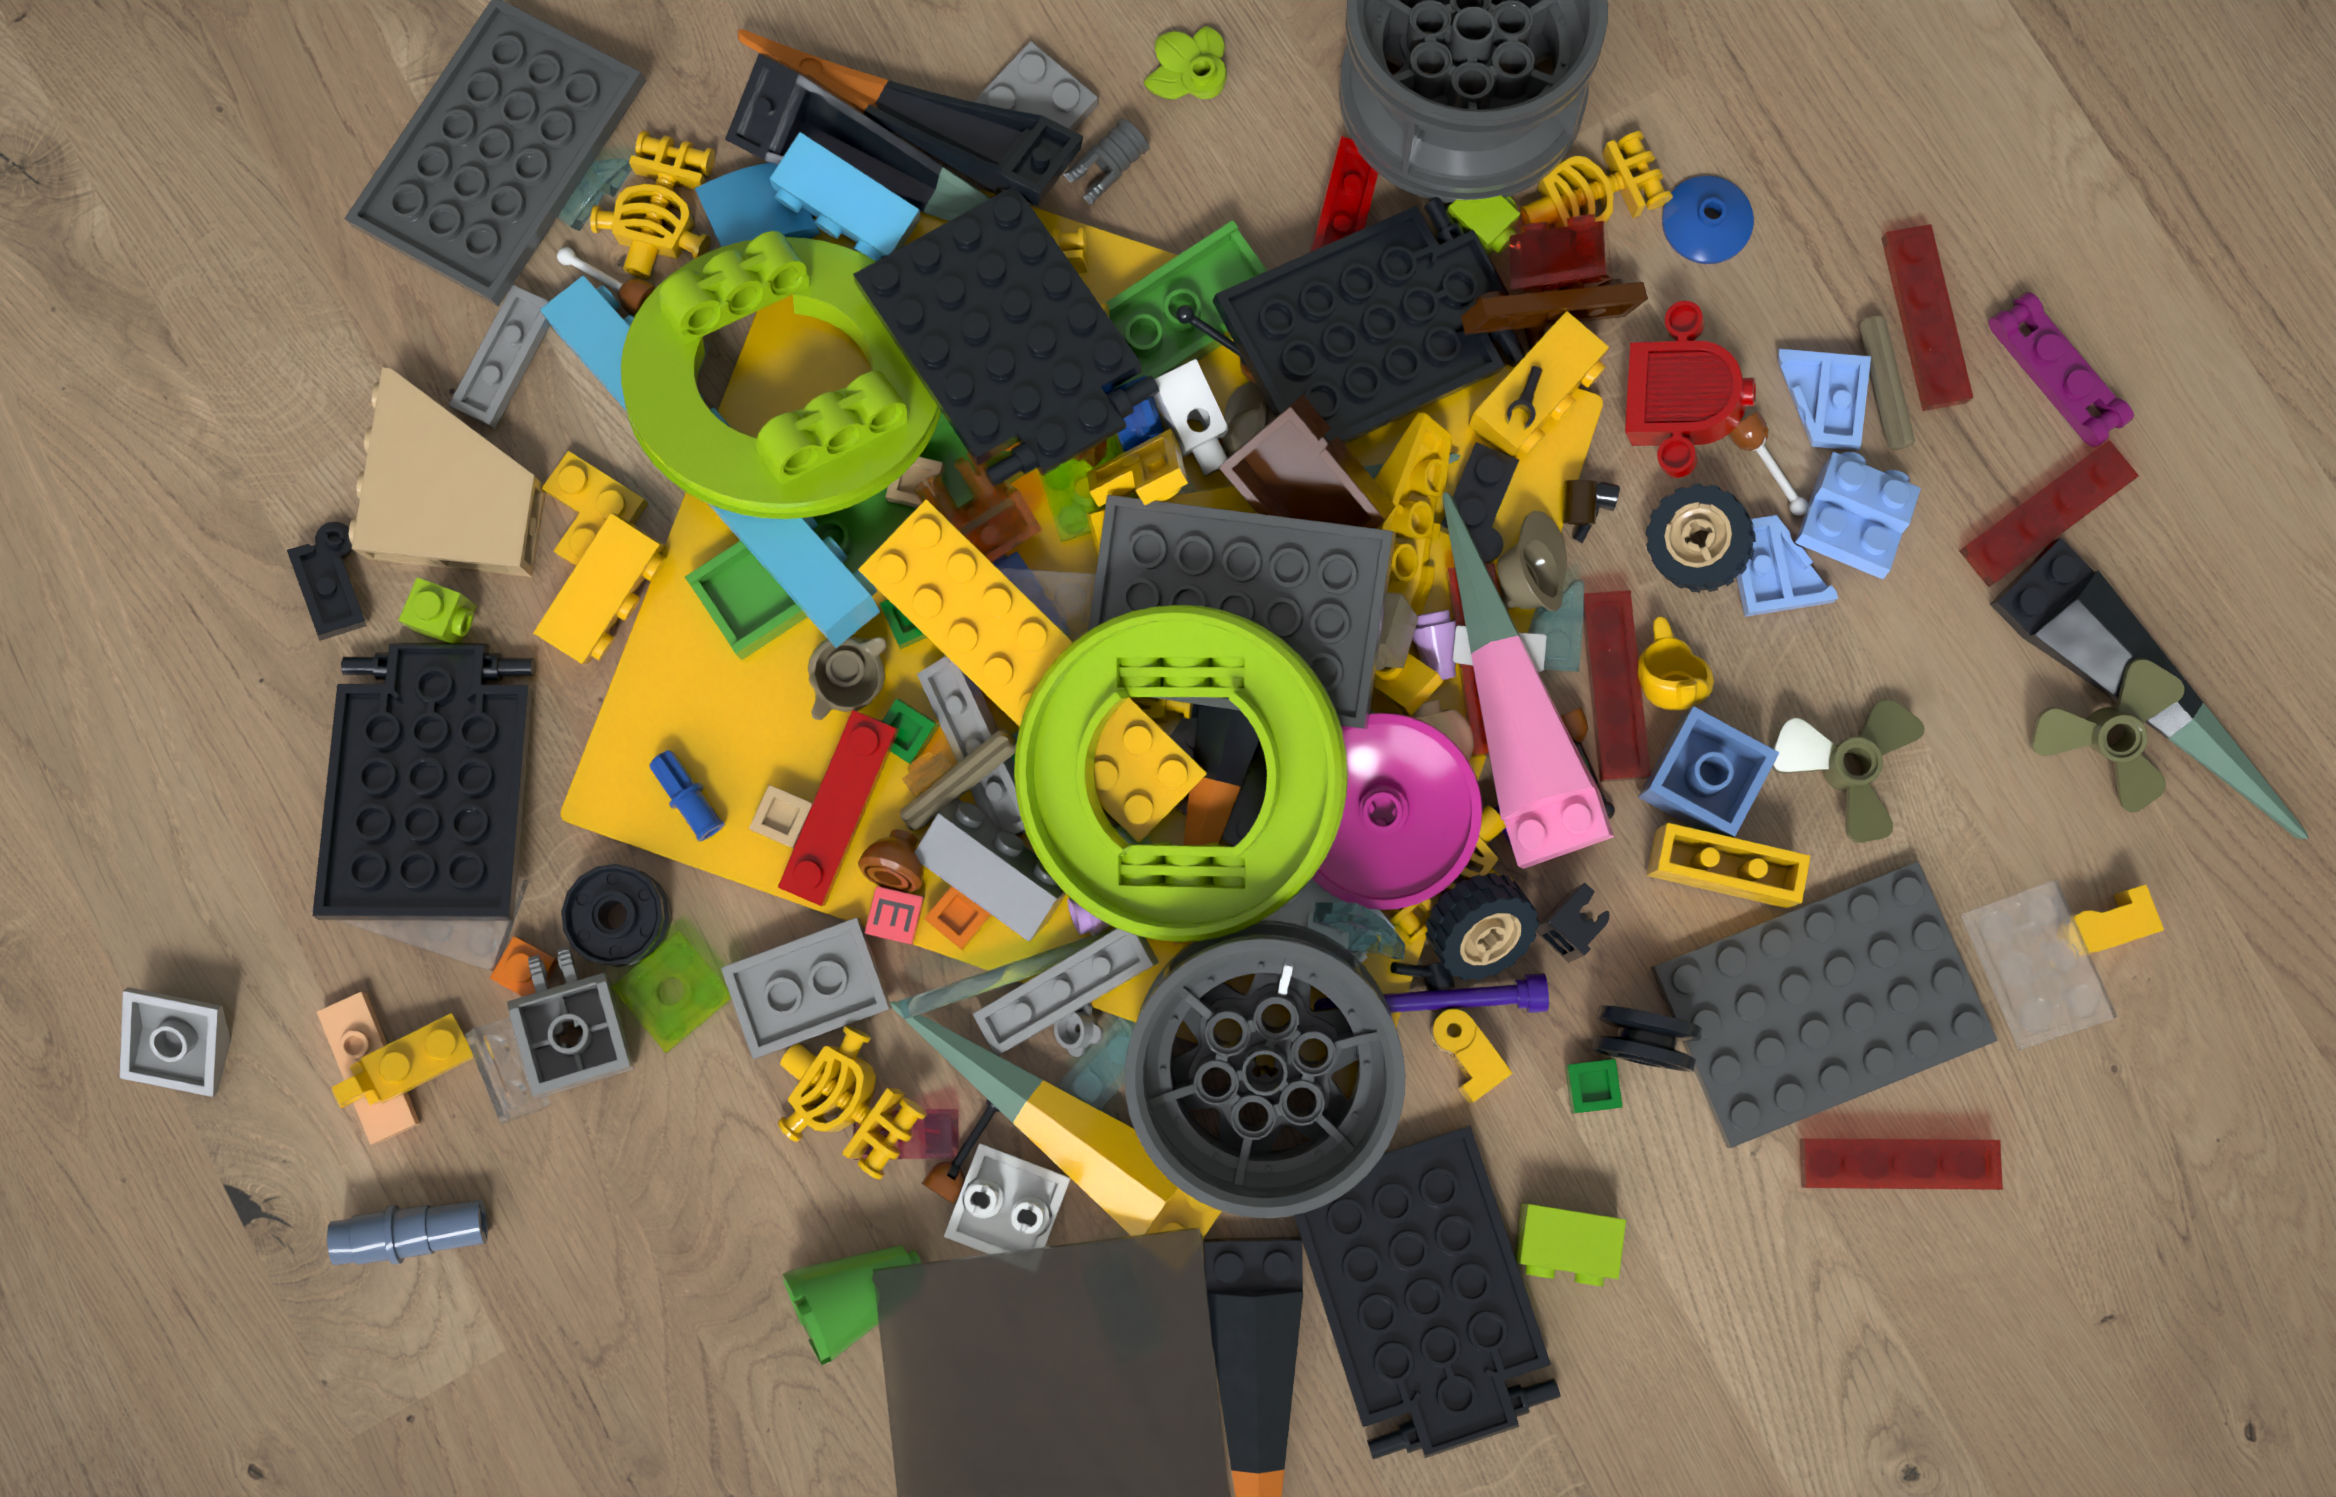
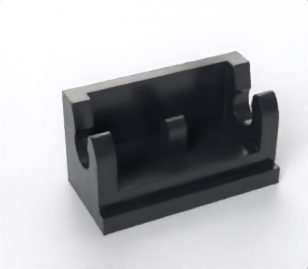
M1585 882L1569 891L1539 923V928L1536 929V933L1568 963L1585 956L1591 950L1588 944L1602 931L1609 921V911L1598 915L1595 922L1593 919L1587 920L1585 913H1580L1581 908L1589 903L1595 892Z

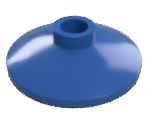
M1698 176L1682 182L1671 192L1673 198L1665 203L1663 207L1662 228L1671 247L1682 257L1696 263L1717 264L1733 258L1745 247L1752 234L1754 216L1748 198L1735 184L1716 176ZM1711 208L1719 214V218H1708L1704 213V209Z

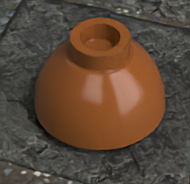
M894 829L889 837L879 839L869 845L858 861L861 873L869 881L882 888L908 893L920 889L924 879V865L920 863L914 853L917 849L918 839L913 834L904 830Z

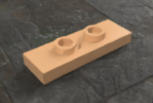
M361 991L317 1011L344 1080L354 1076L350 1066L360 1061L361 1057L388 1045L367 992ZM408 1092L384 1104L379 1102L370 1106L365 1097L353 1103L370 1145H377L420 1125Z

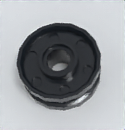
M619 864L597 866L579 876L567 891L561 910L563 932L572 948L588 961L614 967L637 965L655 955L667 939L672 922L670 900L661 884L646 872ZM621 903L626 909L627 916L625 922L620 927L613 929L608 922V913L614 905Z
M1609 1005L1599 1006L1597 1018L1618 1029L1616 1036L1593 1037L1591 1050L1637 1064L1676 1071L1694 1072L1696 1059L1686 1053L1675 1050L1676 1041L1689 1042L1700 1040L1702 1032L1700 1026L1642 1010Z

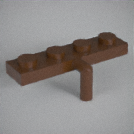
M1612 279L1596 287L1586 288L1583 283H1573L1561 287L1557 291L1545 292L1543 287H1533L1521 291L1517 295L1504 296L1502 291H1493L1479 296L1475 300L1476 304L1461 316L1465 335L1524 328L1529 349L1531 350L1545 335L1544 329L1548 325H1554L1566 311L1579 322L1626 317L1644 303L1648 296L1644 282L1624 284L1623 279Z

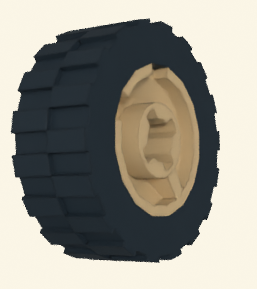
M1692 484V487H1681L1674 490L1675 493L1669 497L1666 495L1660 501V506L1653 510L1650 516V525L1646 528V536L1648 537V543H1646L1647 551L1651 555V561L1658 571L1675 586L1681 589L1683 587L1688 588L1691 592L1700 593V590L1712 592L1718 590V587L1725 584L1728 586L1735 582L1733 579L1739 574L1742 575L1747 569L1746 564L1749 559L1752 560L1754 554L1753 542H1756L1752 520L1742 503L1729 491L1724 492L1719 486L1711 484L1710 487L1702 486V484ZM1698 531L1709 533L1705 540L1707 546L1704 548H1700L1698 544L1692 542L1693 535Z
M1488 873L1484 876H1480V874L1473 876L1465 882L1461 881L1452 890L1444 893L1440 897L1441 900L1438 904L1434 905L1431 909V916L1427 919L1425 925L1427 928L1425 933L1426 939L1445 969L1452 976H1459L1462 980L1469 981V979L1481 980L1490 975L1495 976L1501 973L1503 969L1514 965L1516 960L1524 956L1529 950L1528 947L1531 942H1534L1537 936L1536 929L1539 928V920L1536 917L1538 916L1536 909L1515 881L1512 882L1510 877L1506 875L1498 876L1496 873Z

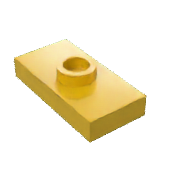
M1408 653L1404 668L1384 667V669L1376 671L1373 691L1409 716H1412L1443 683V680L1436 671Z

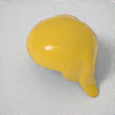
M1657 617L1653 621L1654 641L1641 653L1638 659V680L1646 698L1653 705L1665 710H1687L1704 702L1712 693L1714 676L1710 666L1702 658L1694 655L1684 641L1674 637L1667 619Z

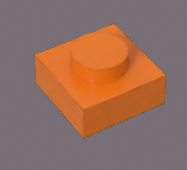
M951 886L924 919L963 951L992 915Z
M513 936L489 979L522 997L536 993L528 958L539 955L546 967L547 981L558 964V958L519 937Z

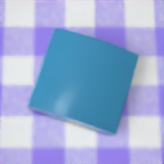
M769 162L743 168L695 188L721 247L753 240L769 231H779L785 237L808 239L820 234L819 228L814 224L815 220L811 213L803 208L796 213L775 199L777 191L773 189L770 177L778 164Z

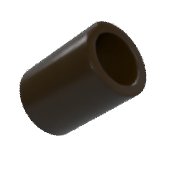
M1564 481L1562 524H1596L1597 481Z

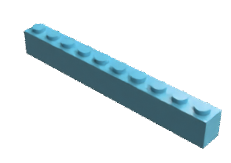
M583 275L543 306L540 311L554 331L627 412L621 386L620 367L623 346L634 318L628 315L625 319H622L616 312L621 306L603 284L595 289ZM715 408L710 409L719 420L729 426ZM708 504L835 648L840 646L880 612L872 598L877 592L875 586L859 570L852 574L845 567L843 562L847 559V556L830 536L823 541L813 531L818 526L813 517L795 519L759 518L726 511Z

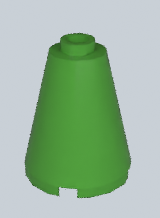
M902 1245L791 1269L783 1273L782 1276L797 1317L810 1338L808 1341L821 1366L836 1359L920 1292L922 1289L919 1280L925 1278L926 1273L916 1251L912 1250L907 1253Z

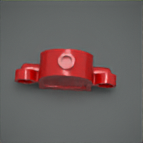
M1685 300L1674 303L1665 314V326L1669 335L1675 341L1630 342L1625 433L1632 446H1659L1657 451L1658 463L1665 474L1674 478L1685 477L1695 469L1698 456L1694 445L1710 444L1727 436L1741 421L1746 406H1755L1756 379L1743 378L1740 367L1732 354L1715 343L1695 340L1702 334L1705 320L1700 307L1694 302Z

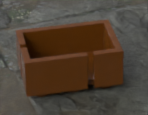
M1304 395L1295 400L1219 466L1220 470L1257 514L1376 529L1387 520L1396 507L1338 436L1331 441L1327 439L1325 434L1330 430V426Z

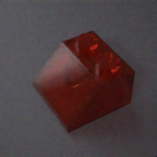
M1595 214L1567 218L1566 227L1549 229L1548 222L1520 226L1521 234L1510 236L1511 289L1518 293L1533 287H1543L1544 291L1559 289L1573 283H1583L1585 285L1613 279L1607 224L1604 220L1596 222Z

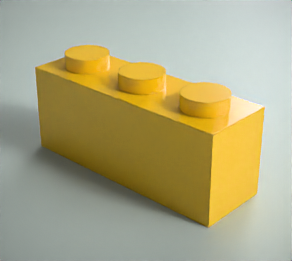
M1566 311L1474 411L1468 426L1499 452L1511 457H1515L1520 451L1528 455L1545 436V433L1541 430L1542 426L1551 417L1558 422L1576 402V399L1571 396L1581 384L1589 388L1606 369L1607 366L1602 363V360L1609 346ZM1537 366L1543 372L1532 403L1536 415L1531 426L1524 430L1525 424L1528 421V413L1524 409H1514L1508 424L1505 420V413L1510 404L1518 400L1523 392L1531 367Z
M610 513L533 634L581 664H588L593 658L600 661L615 639L609 633L617 620L620 618L626 621L638 605L640 597L635 595L639 586L644 579L651 582L662 568L666 558L660 554L666 545L618 514Z
M1666 823L1655 830L1646 876L1789 908L1802 903L1811 855Z

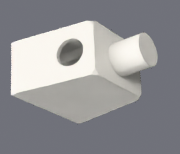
M1194 359L1154 379L1160 392L1155 394L1153 398L1166 431L1171 428L1180 444L1182 458L1193 453L1204 476L1220 470L1219 466L1227 459L1219 440L1228 432V427L1197 360ZM1187 420L1199 421L1204 431H1192L1187 424Z

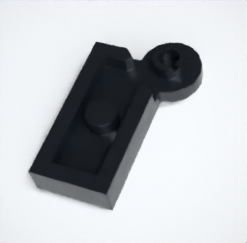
M1476 442L1455 490L1453 499L1484 564H1489L1499 557L1503 549L1502 536L1497 530L1492 528V525L1519 459ZM1445 514L1440 531L1449 535Z
M328 522L322 525L315 536L316 545L305 544L287 550L319 641L366 627L365 619L342 560L353 551L349 540V527L340 522Z

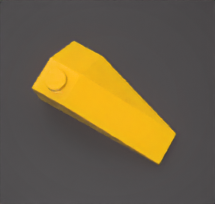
M1418 413L1374 479L1396 506L1387 520L1376 528L1396 532L1387 593H1401L1416 615H1422L1433 585L1435 567L1428 566L1431 540L1439 539L1441 526L1440 523L1434 522L1437 496H1441L1446 488L1452 435L1426 413Z

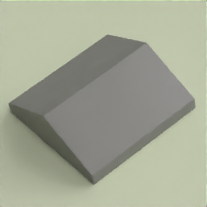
M130 987L123 990L119 1078L211 1097L217 1094L231 1041L223 1007L221 1005Z

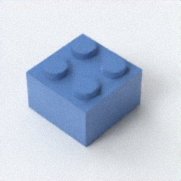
M1693 706L1680 717L1638 798L1694 829L1733 838L1741 827L1779 752Z

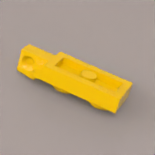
M450 1013L361 1057L360 1061L350 1066L354 1076L331 1087L332 1094L341 1109L364 1097L370 1106L379 1102L384 1104L473 1059L474 1054L453 1014Z

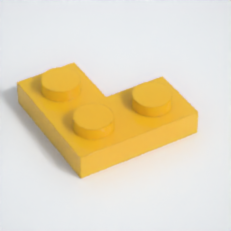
M1171 428L1087 472L1089 492L1098 507L1106 504L1107 495L1129 497L1134 490H1136L1144 505L1155 500L1164 501L1175 496L1182 486L1188 484L1180 444Z
M570 451L566 452L541 488L545 493L578 513L576 519L553 550L559 557L575 567L610 513L618 514L634 525L648 505L644 498Z

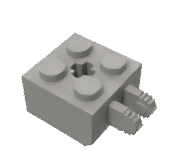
M569 946L558 949L559 955L557 957L566 984L550 989L544 962L540 959L539 955L529 957L528 964L536 993L507 1001L509 1015L532 1096L537 1098L635 1069L609 976L601 973L579 980ZM574 1023V1027L577 1029H583V1036L578 1038V1045L572 1048L570 1044L566 1042L561 1044L560 1036L567 1033L566 1025Z

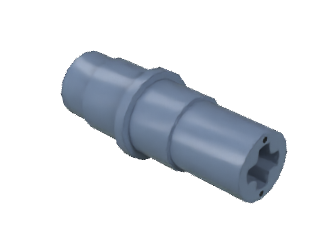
M483 1200L435 1207L424 1205L400 1209L398 1205H390L382 1212L354 1215L351 1219L330 1221L327 1230L328 1253L333 1265L350 1263L360 1265L388 1260L391 1264H401L404 1258L434 1254L435 1251L486 1244L488 1240V1219Z

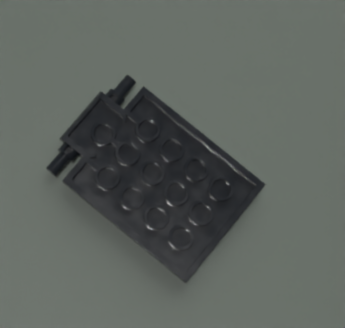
M1012 187L853 274L856 286L976 464L980 465L1013 445L1020 443L1011 449L1012 455L984 470L993 487L1021 471L1026 475L1038 469L1042 476L1048 474L1126 429V422L1123 418L1134 412L1133 407L1160 392L1156 381L1149 375L1125 390L1119 387L1105 394L1141 373V362L1019 190Z
M1435 198L1424 206L1438 232L1435 238L1416 205L1215 294L1212 302L1274 417L1278 416L1301 395H1304L1330 426V430L1325 434L1327 439L1331 441L1338 436L1344 444H1347L1499 373L1505 365L1492 341L1498 340L1512 367L1516 366L1527 355L1514 332L1515 329L1488 332V334L1485 332L1465 335L1461 316L1476 304L1475 300L1479 296L1493 291H1502L1504 296H1509L1510 294L1474 230L1465 233L1460 223H1454L1440 198Z
M390 643L388 652H376L374 657L344 656L341 661L343 675H374L376 680H385V684H337L312 916L318 920L514 921L533 691L529 685H486V681H501L503 676H535V659L505 658L502 653H489V645L486 643Z
M1465 1126L1384 1153L1369 1174L1347 1193L1322 1207L1294 1215L1362 1427L1408 1412L1412 1419L1398 1424V1430L1367 1440L1373 1460L1406 1449L1407 1454L1421 1449L1424 1458H1428L1518 1428L1517 1417L1530 1413V1407L1561 1397L1554 1378L1524 1388L1520 1384L1507 1388L1504 1381L1549 1366L1551 1363L1471 1126Z

